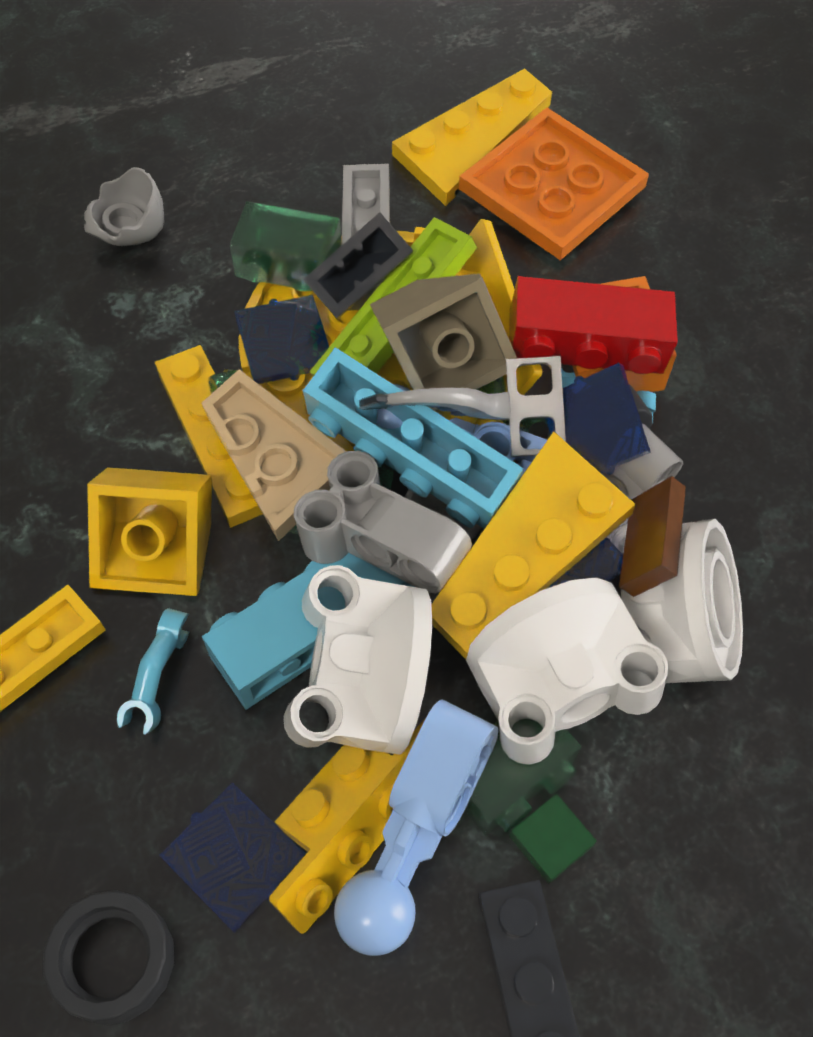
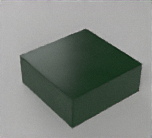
M557 794L511 830L509 835L548 884L581 858L597 842Z

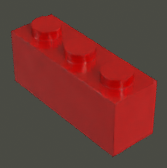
M518 276L510 307L509 340L517 359L560 356L561 364L580 366L586 369H621L637 374H664L678 343L675 292Z

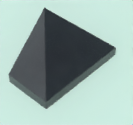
M379 212L303 280L336 319H339L413 254V250Z

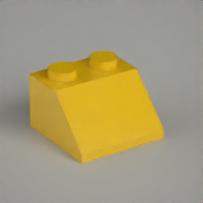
M107 467L87 484L90 588L197 596L200 590L211 530L212 475Z

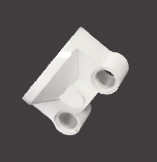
M716 519L682 523L677 576L635 597L621 589V600L644 639L658 647L665 655L668 663L666 683L732 680L738 673L742 657L743 621L738 574L731 545L723 526ZM627 524L617 529L609 542L611 545L609 550L614 551L612 556L614 561L616 560L617 552L620 554L617 564L620 569L622 568ZM628 671L622 675L627 682L635 686H645L652 683L650 677L641 671Z
M340 565L327 566L320 569L313 576L302 598L304 616L307 621L318 628L311 663L309 687L301 690L287 706L284 714V728L289 738L296 744L304 747H318L326 742H334L365 750L401 755L411 740L425 692L432 636V607L427 589L364 579L358 577L350 569ZM322 587L338 589L345 599V608L335 611L325 608L318 599L317 590ZM316 702L326 709L329 723L324 732H312L302 725L299 718V710L302 704Z
M599 578L571 580L541 590L511 606L485 626L470 644L466 658L484 697L499 721L500 741L504 752L517 763L528 765L541 762L550 754L554 747L556 731L569 729L585 723L600 715L611 706L616 705L617 708L628 714L640 715L650 712L657 707L662 698L668 675V663L665 655L658 647L644 639L612 583ZM628 671H641L650 677L652 683L645 686H635L627 682L622 675ZM531 719L540 723L543 730L534 737L526 738L515 734L511 728L519 720Z

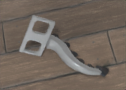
M560 356L506 359L508 392L487 394L470 388H429L390 394H375L359 400V408L362 410L387 409L394 405H426L431 408L438 407L441 411H450L454 416L509 420L511 457L537 456L541 450H528L521 446L519 424L523 419L551 418L555 424V433L566 442ZM522 365H548L551 368L552 391L546 395H521L517 390V368Z

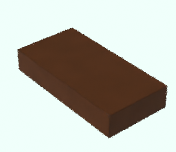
M673 476L631 499L635 503L633 514L628 517L619 588L633 597L677 576L686 486Z

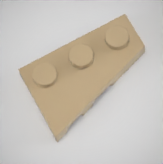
M239 369L201 404L206 416L279 541L296 525L294 507L297 501L306 493L314 490H330L327 477L328 466L335 457L347 451Z

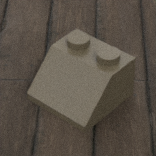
M480 274L416 280L370 304L412 390L429 388L478 389L506 375V359H517L483 277ZM434 407L431 409L436 411L438 410V407Z

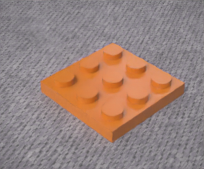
M546 107L459 176V190L561 261L646 187L649 173Z

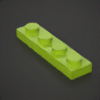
M434 217L410 246L413 254L385 277L309 372L314 376L336 347L377 374L394 352L370 304L416 280L455 276L477 249L472 236Z

